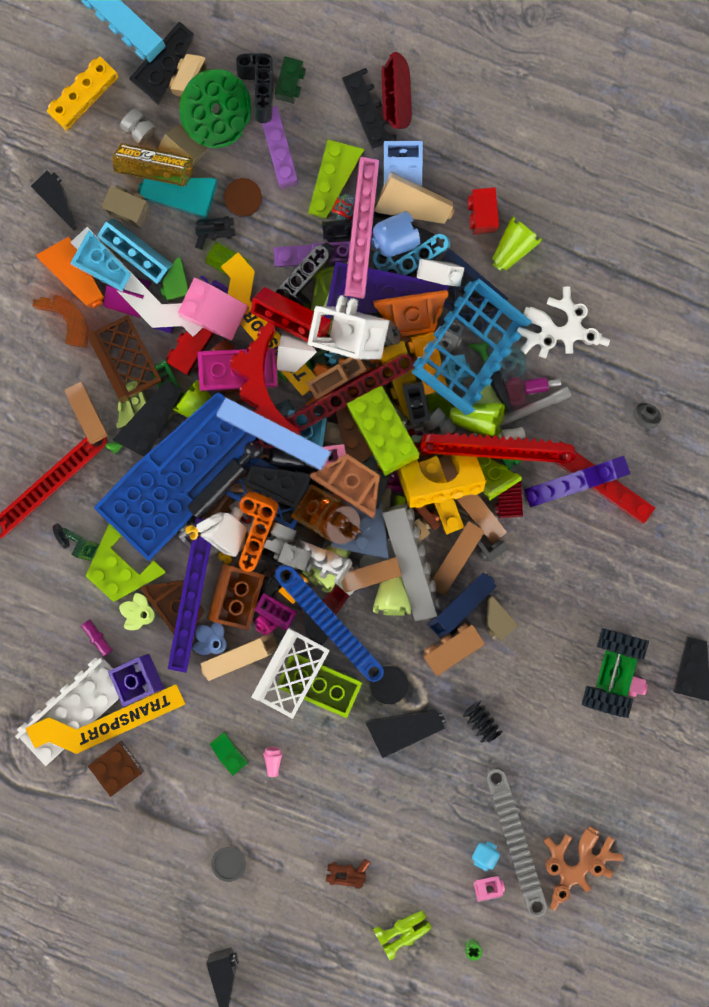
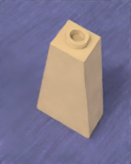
M392 172L374 205V211L377 213L397 215L407 211L413 219L445 224L447 219H451L455 210L453 209L452 201Z
M273 632L202 662V674L210 681L273 654L279 646Z

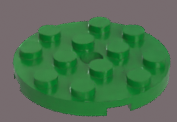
M222 69L202 71L188 82L180 100L181 123L188 136L202 146L223 148L233 144L242 136V131L250 121L251 99L248 89L241 79H238L229 71ZM215 103L219 106V111L216 114L211 111Z

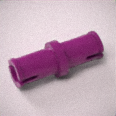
M91 619L80 626L90 638V643L96 646L103 657L113 651L104 639V634L98 631L91 622Z

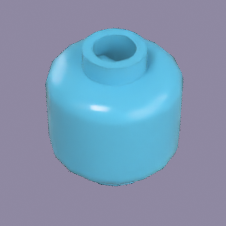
M488 841L486 844L479 843L472 855L473 865L485 871L494 869L500 857L499 851L496 850L497 846Z

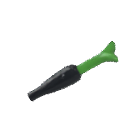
M485 341L469 344L468 347L477 351L485 364L489 357L487 353L489 344ZM498 370L490 377L492 379L490 386L497 398L505 406L506 413L509 414L514 410L503 376Z

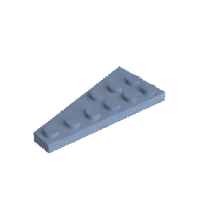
M373 455L365 463H362L374 472H378L377 461ZM341 498L340 504L352 507L359 514V529L361 532L356 534V539H352L345 544H337L332 541L331 548L389 559L384 517L382 514V500L379 509L375 510V517L371 518Z

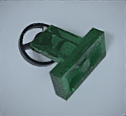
M58 523L53 525L54 535L64 549L70 547V539L77 543L71 555L83 560H92L99 546L98 543L70 529L62 528Z

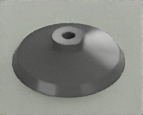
M225 847L214 854L211 867L218 879L232 882L243 875L246 861L239 850Z

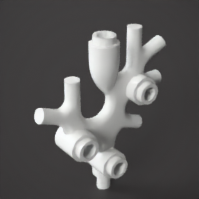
M563 287L562 300L549 297L546 303L566 312L568 316L566 325L562 327L556 326L548 314L530 306V308H525L523 315L530 319L531 323L540 326L542 331L535 333L522 327H518L517 332L527 338V342L520 350L526 354L534 345L539 344L541 346L539 357L546 359L549 350L555 346L557 340L564 342L566 354H573V342L575 340H582L586 345L594 344L598 346V344L607 347L610 339L602 337V334L596 329H585L581 325V321L586 317L588 309L584 304H574L572 302L570 287ZM576 310L581 311V316L576 314ZM588 334L592 335V340L587 338ZM549 339L550 345H546L544 340Z

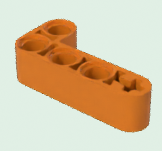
M253 491L247 492L239 504L242 512L255 517L239 560L240 568L246 572L253 571L260 561L264 550L263 546L267 537H269L270 529L279 509L278 503L274 499ZM246 500H251L254 505H249ZM264 507H269L272 513L266 512ZM258 524L264 525L266 530L260 529ZM252 541L258 542L260 546L253 545ZM250 554L253 555L251 562H249L248 558Z

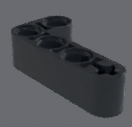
M265 53L240 54L236 58L237 76L243 80H255V119L259 123H268L272 120L273 113L272 57Z
M323 243L314 247L277 289L276 293L286 297L284 290H287L290 294L288 299L300 303L311 310V302L302 291L333 258L335 252L333 246L329 243ZM323 250H324V251H325V252H324V256H323V257H320V258H317V257H319V256L323 253ZM309 262H311L314 266L313 271H311L308 267ZM296 276L301 278V285L297 283Z

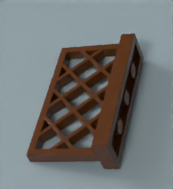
M129 315L96 331L92 329L86 332L121 403L162 382ZM125 322H128L130 325L127 334L118 331L119 326ZM107 331L113 333L110 342L102 340L100 335ZM117 334L126 337L123 346L114 344ZM129 338L138 341L136 350L126 347ZM112 347L121 349L119 358L110 356ZM124 351L134 353L131 362L122 360ZM137 354L146 357L144 366L134 364ZM120 363L129 365L127 375L118 372ZM133 367L143 369L139 379L130 376ZM145 371L154 373L156 379L149 382L143 380ZM128 379L137 381L136 388L128 392L126 388Z

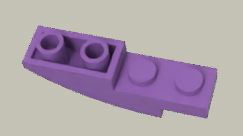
M350 241L329 243L333 246L335 252L333 258L326 265L335 264V261L348 262ZM323 243L274 247V267L296 268L314 247ZM323 250V253L317 258L323 257L325 251ZM309 262L308 267L313 266V264Z

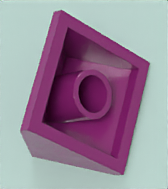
M136 277L149 291L152 282ZM108 284L106 285L103 307L141 318L140 314L117 292L119 291L118 289ZM123 290V293L143 299L144 295L134 293L128 290Z

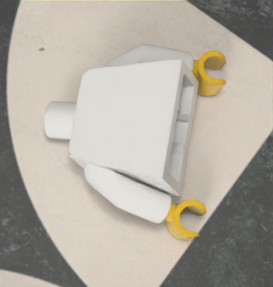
M234 507L230 514L216 513L198 523L197 527L193 525L187 526L185 532L186 534L194 532L190 534V539L195 540L200 532L201 537L220 550L218 553L219 560H224L225 564H230L232 561L231 556L236 557L245 547L247 527L239 522L244 512Z

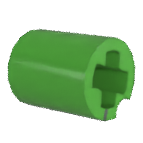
M474 939L465 943L467 958L472 961L478 960L482 955L479 942Z

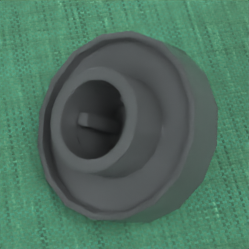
M640 403L633 411L635 420L642 427L655 428L662 419L660 411L649 403Z

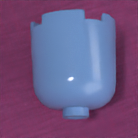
M404 211L377 223L372 232L371 244L373 248L386 257L395 256L417 248L420 245V236L418 229H413L411 221L414 220L407 211Z

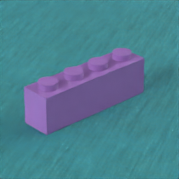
M274 106L272 120L268 123H262L279 188L283 189L298 185V180L277 106Z

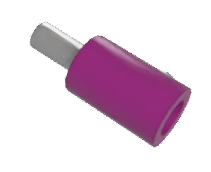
M547 377L524 380L525 395L549 391V387L561 386V380L548 381Z

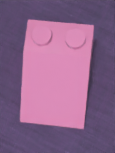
M194 277L178 314L179 317L232 341L248 305Z

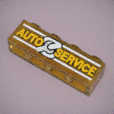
M120 143L112 155L114 172L186 187L194 173L193 158L124 143Z

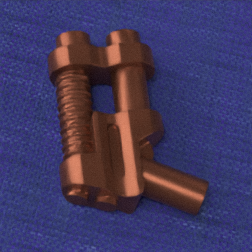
M364 858L358 869L353 868L351 864L343 866L337 865V862L328 863L327 871H330L331 875L326 874L325 882H329V885L337 884L362 889L363 883L366 881L365 871L371 862ZM336 872L347 874L346 879L335 877Z

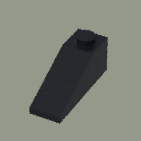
M46 171L31 187L75 230L76 225L66 193L60 184L62 180L55 173L51 175Z

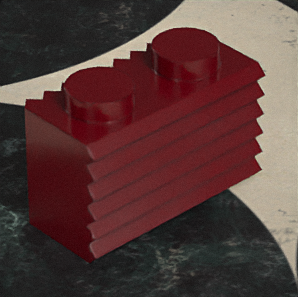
M521 481L497 496L498 503L494 504L495 515H499V518L523 517Z

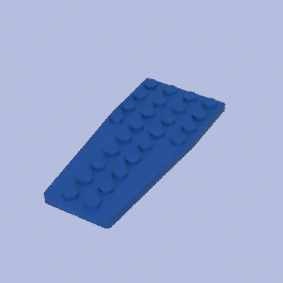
M221 392L211 397L136 463L94 507L148 561L193 516L187 508L189 503L233 457L240 458L243 455L246 443L257 438L216 416L226 398Z

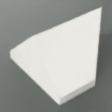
M282 332L278 346L277 370L296 373L317 351L311 345H308L307 341L291 333Z

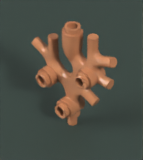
M589 826L588 829H585L580 839L578 848L580 861L575 866H569L564 860V853L572 839L571 836L565 834L559 845L555 844L549 836L543 840L552 855L546 860L545 868L549 874H559L561 878L560 883L556 884L553 888V895L551 897L553 900L549 908L556 911L560 903L568 900L570 897L569 890L573 885L578 884L585 893L589 892L591 887L585 879V875L589 871L594 876L604 875L608 878L612 877L613 871L605 867V862H622L623 854L610 852L615 839L608 836L599 854L594 855L592 849L599 838V831ZM557 865V868L551 869V866ZM596 866H600L599 870H594ZM561 891H565L564 895H559Z

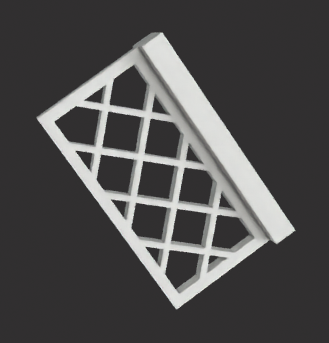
M288 628L251 698L259 700L293 719L330 650ZM297 637L305 642L307 649L295 651L293 644ZM292 647L293 653L288 654ZM318 648L324 651L321 659L312 660L310 650ZM307 651L310 662L299 665L296 654ZM294 655L297 666L286 669L285 658ZM319 662L315 668L313 663ZM311 664L313 668L312 676L303 678L300 667ZM298 668L301 679L290 682L287 671ZM285 672L288 683L277 686L276 675ZM302 681L304 691L294 695L291 684ZM289 685L292 696L281 699L278 688ZM276 689L279 700L270 702L264 699L268 691ZM300 696L298 702L296 703L295 698ZM293 698L295 707L292 713L284 709L282 701Z

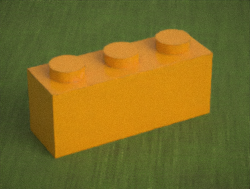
M434 332L408 336L410 342L407 343L409 353L413 354L414 363L420 356L424 355L425 346L434 340ZM435 348L429 359L440 367L442 363L439 350ZM427 363L422 367L432 376L436 373V370ZM440 374L437 379L447 387L445 377ZM422 381L425 395L436 392Z

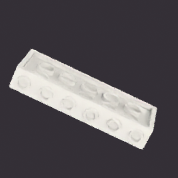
M104 657L100 659L94 658L88 664L90 668L87 671L81 670L74 677L76 680L71 685L67 683L60 690L62 694L57 698L53 696L45 703L47 707L43 711L39 709L31 716L33 720L29 724L25 722L17 729L19 733L15 737L17 739L20 738L45 766L57 757L64 748L50 742L34 748L25 728L48 717L74 729L96 721L119 699L108 671L114 668Z

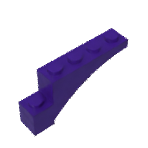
M621 456L524 489L529 506L533 507L629 475L630 471L625 457Z

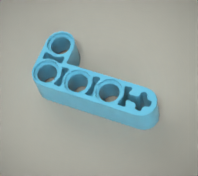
M437 234L397 261L391 256L387 257V261L384 264H381L379 262L381 253L376 251L373 255V262L378 270L390 272L394 269L397 274L410 276L418 270L420 259H423L420 255L423 249L427 248L429 250V257L426 259L434 260L450 248L451 241L448 236ZM438 239L445 240V242L443 243V248L441 246H437L433 249L431 246H429L430 244L432 246H436L437 244H439ZM408 259L413 261V267L410 270L405 268V261Z

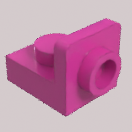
M272 605L268 612L272 613L275 607ZM279 609L277 610V612H276V614H275V616H276L277 618H278V616H279V614H280V612H281ZM262 615L252 620L256 630L263 635L271 633L278 627ZM283 615L281 619L284 621L286 619L285 615Z

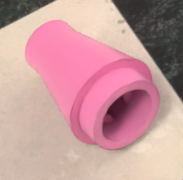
M278 747L265 748L263 756L267 776L276 777L279 775L282 752H280Z

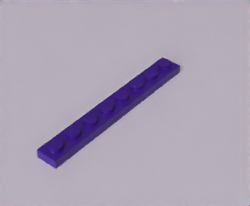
M196 518L195 527H197L198 523L204 521L205 518ZM200 532L198 537L192 540L168 663L169 670L187 673L211 550V544L200 536Z

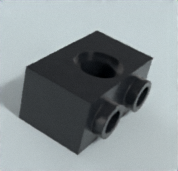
M418 379L402 383L411 424L430 420L422 380Z

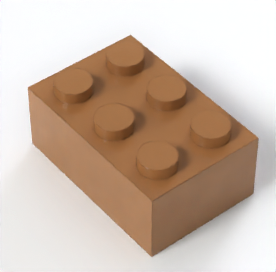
M462 623L455 628L457 630L452 635L449 633L441 637L440 643L437 645L431 644L424 649L425 653L422 655L436 677L485 645L471 623Z

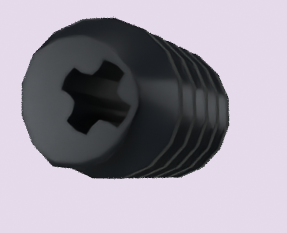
M481 700L465 710L463 718L469 716L470 719L467 723H474L471 729L479 730L476 736L483 735L481 743L491 742L499 737L503 731H497L499 728L498 724L492 725L494 719L488 718L490 715L489 711L483 712L486 707L484 705L479 706Z

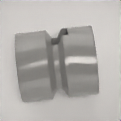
M136 108L132 109L120 123V128L127 134H132V138L139 145L144 144L156 130V126L150 120H144V115Z
M439 407L429 413L430 420L421 422V425L428 432L432 431V434L446 435L447 432L451 434L457 427L452 423L451 419L445 418L446 414Z
M273 522L270 529L271 537H267L263 547L281 554L284 543L289 544V542H292L297 531Z

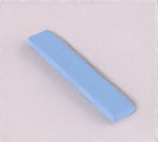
M225 398L216 414L217 417L319 470H322L331 454L330 451L227 398Z

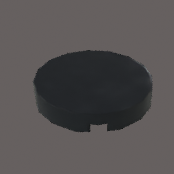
M394 666L382 667L384 670L383 677L376 682L370 681V689L377 701L383 704H395L405 697L408 691V681L406 675L400 669Z

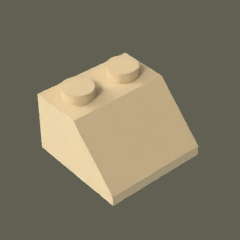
M186 54L184 59L181 58L177 67L179 71L176 76L172 77L169 84L172 94L181 97L188 82L198 73L209 69L206 58Z

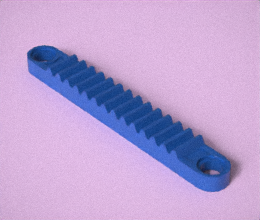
M286 564L279 566L275 572L277 581L369 681H379L384 674V670L379 662L291 566ZM283 570L291 572L289 579L282 580L280 578ZM374 666L377 667V675L370 676L368 673L369 669Z

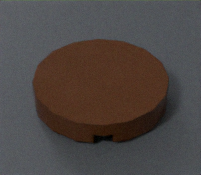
M240 178L232 181L227 186L224 193V201L231 213L239 217H247L253 215L260 208L262 194L255 182L250 179Z

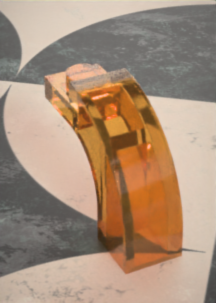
M54 295L53 302H51L50 298L45 297L33 300L32 307L35 309L56 312L64 317L67 323L65 344L87 348L89 340L86 332L89 331L87 321L82 312L73 303L58 295Z

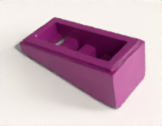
M265 593L262 594L254 609L285 631L289 628L297 613ZM265 601H267L269 603L266 609L264 610L262 609V606L265 603ZM273 605L275 608L272 613H269L268 611ZM279 609L281 612H280V614H279V616H278V618H277V617L275 616V614H276L277 610ZM286 614V619L284 621L281 620L283 615Z

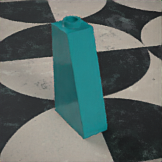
M144 178L143 183L140 182L138 193L145 197L147 202L207 219L218 182L214 178Z

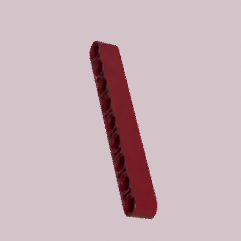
M400 353L284 418L302 431L346 407L347 403L409 372L413 368V359L406 353ZM408 358V366L400 367V359ZM385 367L392 369V373L388 377L382 376V370ZM367 377L375 378V383L372 386L365 385ZM351 386L358 388V392L354 396H350L347 393L348 388ZM333 396L341 398V402L338 405L330 403ZM317 405L323 406V413L315 414L313 412L314 407ZM299 415L307 417V421L304 424L297 423L296 418ZM259 439V443L262 447H273V445L265 443L263 440Z

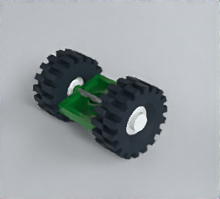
M602 628L597 647L606 651L596 684L597 688L586 686L581 705L611 715L629 718L633 699L628 697L637 660L645 659L649 641Z

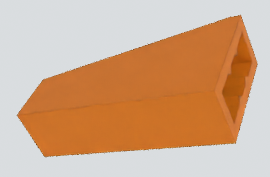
M70 236L36 255L88 308H97L103 304L102 301L105 299V296L94 277L70 264L77 252V249L71 244L72 239Z

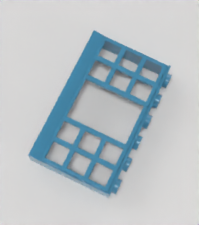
M480 279L474 282L470 281L465 286L464 295L455 301L454 310L445 316L444 325L435 331L434 340L425 346L424 355L413 364L415 368L411 372L458 408L464 415L474 412L475 409L472 405L482 398L480 393L484 387L491 384L492 379L490 377L502 367L500 362L511 353V345L521 338L522 335L517 332L518 327L524 328L532 322ZM474 290L485 298L479 308L468 301ZM488 301L498 309L493 319L482 312ZM464 304L475 312L469 322L458 314ZM501 313L512 320L506 331L495 323ZM478 316L489 323L483 334L472 326ZM455 318L494 349L478 374H475L438 344ZM492 327L503 334L497 345L486 337ZM435 348L446 356L440 367L429 359ZM449 360L460 367L454 378L443 370ZM425 363L436 370L434 376L422 368ZM463 371L474 378L468 389L457 381ZM440 374L451 382L448 387L437 379ZM454 385L465 393L462 398L451 391Z

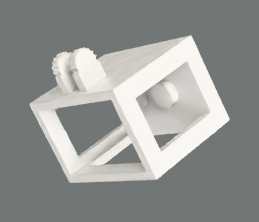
M340 296L336 307H315L308 345L355 359H381L389 320L356 312L358 301L352 298L347 306V297ZM321 315H334L330 337H317Z

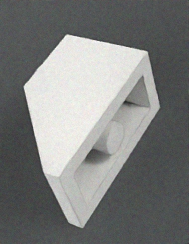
M420 259L416 278L460 287L464 267L452 262Z

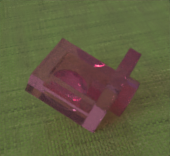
M520 377L509 378L505 385L511 405H525V381H521Z

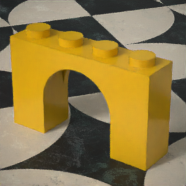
M451 455L457 477L447 483H435L428 480L423 475L417 459L397 469L396 472L409 508H419L426 504L441 503L444 500L459 499L462 496L476 495L483 492L486 480L477 457Z

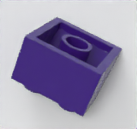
M150 654L140 656L108 671L123 707L164 689Z

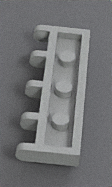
M294 538L292 542H289L291 545L312 552L305 571L309 572L313 567L321 570V578H326L328 574L336 576L334 580L336 584L342 582L353 564L348 558ZM275 552L274 559L279 560L280 554Z

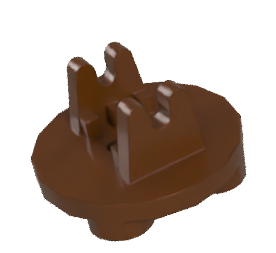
M342 504L337 505L323 523V529L327 537L337 544L350 542L352 539H356L357 533L361 532L359 529L360 517L357 511L350 506Z

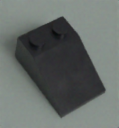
M232 947L210 953L206 962L219 1007H230L236 969L238 968L237 964H239L237 953H233Z

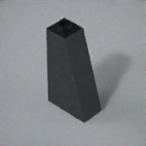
M436 709L366 721V725L382 758L445 729L443 724L446 723L442 712L438 713Z

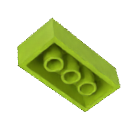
M382 385L347 403L352 418L384 476L419 458L417 448Z
M300 653L296 654L299 665L310 662L309 657ZM294 655L289 656L285 665L286 669L297 666ZM319 662L313 663L315 668ZM311 664L300 667L303 678L312 676L313 668ZM322 664L303 700L347 718L363 682ZM298 668L287 671L290 682L301 679ZM285 672L282 673L277 686L288 683ZM302 681L291 684L294 695L304 691ZM289 685L278 688L291 694Z

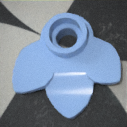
M213 622L211 627L206 625L196 626L195 635L199 641L193 645V650L204 656L210 653L222 654L227 648V642L224 638V626ZM216 641L219 642L218 648L214 647Z

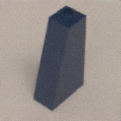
M484 572L478 575L427 625L439 638L449 634L497 587L494 584V579Z

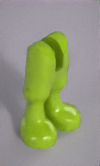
M423 910L404 919H399L394 924V927L389 930H383L380 927L373 929L390 961L395 958L399 948L403 945H413L414 941L432 928L429 921L415 927L416 924L426 918ZM402 934V936L399 939L395 940L394 942L387 943L395 936Z

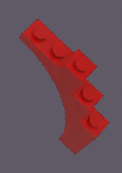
M267 322L265 326L259 329L256 341L251 342L248 346V353L240 350L238 354H234L230 361V368L232 372L247 380V382L241 385L239 395L241 400L257 408V410L252 412L300 436V430L289 423L276 409L266 389L264 375L265 359L269 345L276 333L275 325Z

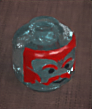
M347 194L336 198L331 209V213L335 216V221L353 218L355 198Z

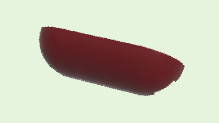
M393 52L389 55L390 58L386 65L382 66L381 71L384 120L392 128L406 129L412 119L410 70L404 56L398 52Z

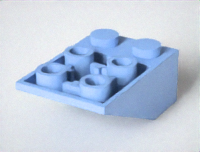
M384 141V185L392 172L422 187L423 141Z

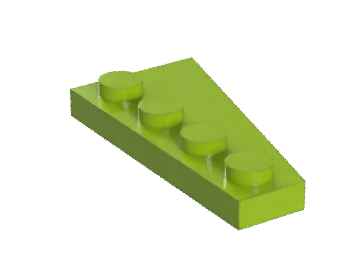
M332 140L327 141L308 211L309 215L324 219L328 218L336 199L344 189L365 149Z

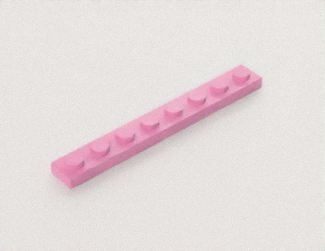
M360 157L344 294V296L364 299L379 167V160Z

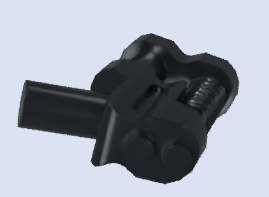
M224 216V218L197 220L195 231L198 240L195 248L202 250L206 238H211L212 241H215L216 238L227 237V239H231L232 236H236L235 228L231 229L230 225H234V218ZM225 225V230L215 231V226Z

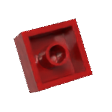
M496 187L472 189L471 195H468L467 209L468 211L471 210L469 229H473V235L496 233L499 227Z

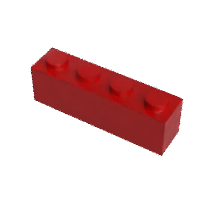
M266 287L253 297L251 314L308 342L314 311ZM322 315L317 337H326L331 324V320Z
M202 328L194 336L188 331L182 332L177 339V347L175 350L172 348L167 355V359H169L167 363L189 376L198 361V352L206 349L215 333L205 328Z

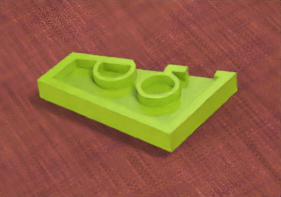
M477 457L486 480L483 492L489 500L522 480V476L511 472L506 466L500 465L492 460V458Z

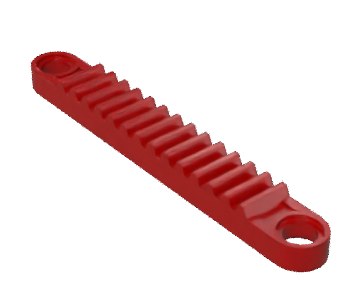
M447 432L446 435L426 434L420 439L421 450L429 454L570 463L576 459V451L573 445L553 443L551 439L547 442L543 439L537 442L535 438L532 441L525 438L523 441L520 437H517L516 440L513 437L506 439L504 436L498 439L496 435L493 438H490L489 435L483 438L481 434L477 437L473 434L467 437L465 433L462 436L455 433L453 436L450 432Z
M87 437L84 438L0 513V526L2 527L0 539L4 538L24 521L26 517L41 506L54 492L58 491L61 486L106 447L107 437L103 438L100 446L90 444Z

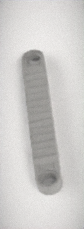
M493 768L487 773V782L529 913L534 917H541L546 913L547 905L505 773L499 768ZM494 773L501 774L502 779L499 783L491 781V776ZM534 902L542 904L540 911L535 912L532 910L531 906Z

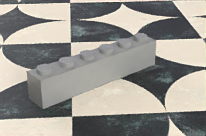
M408 503L387 507L382 514L402 574V580L414 619L419 621L437 617L440 609H442L440 599L435 594L436 584L430 577V564L426 562L424 557L426 554L423 544H420L419 528L414 524V511L412 508H409Z

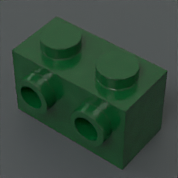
M284 56L275 90V98L277 100L294 104L295 98H299L301 86H299L300 80L304 79L306 73L303 61Z

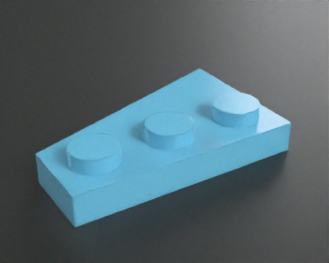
M88 230L70 264L123 292L132 276L131 273Z

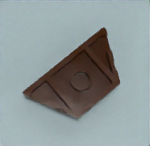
M333 400L334 405H338L341 402L339 400ZM346 406L336 411L342 443L345 446L346 454L360 463H365L373 454Z
M178 580L142 586L140 589L174 635L184 581ZM201 605L199 607L196 626L198 625L205 611Z

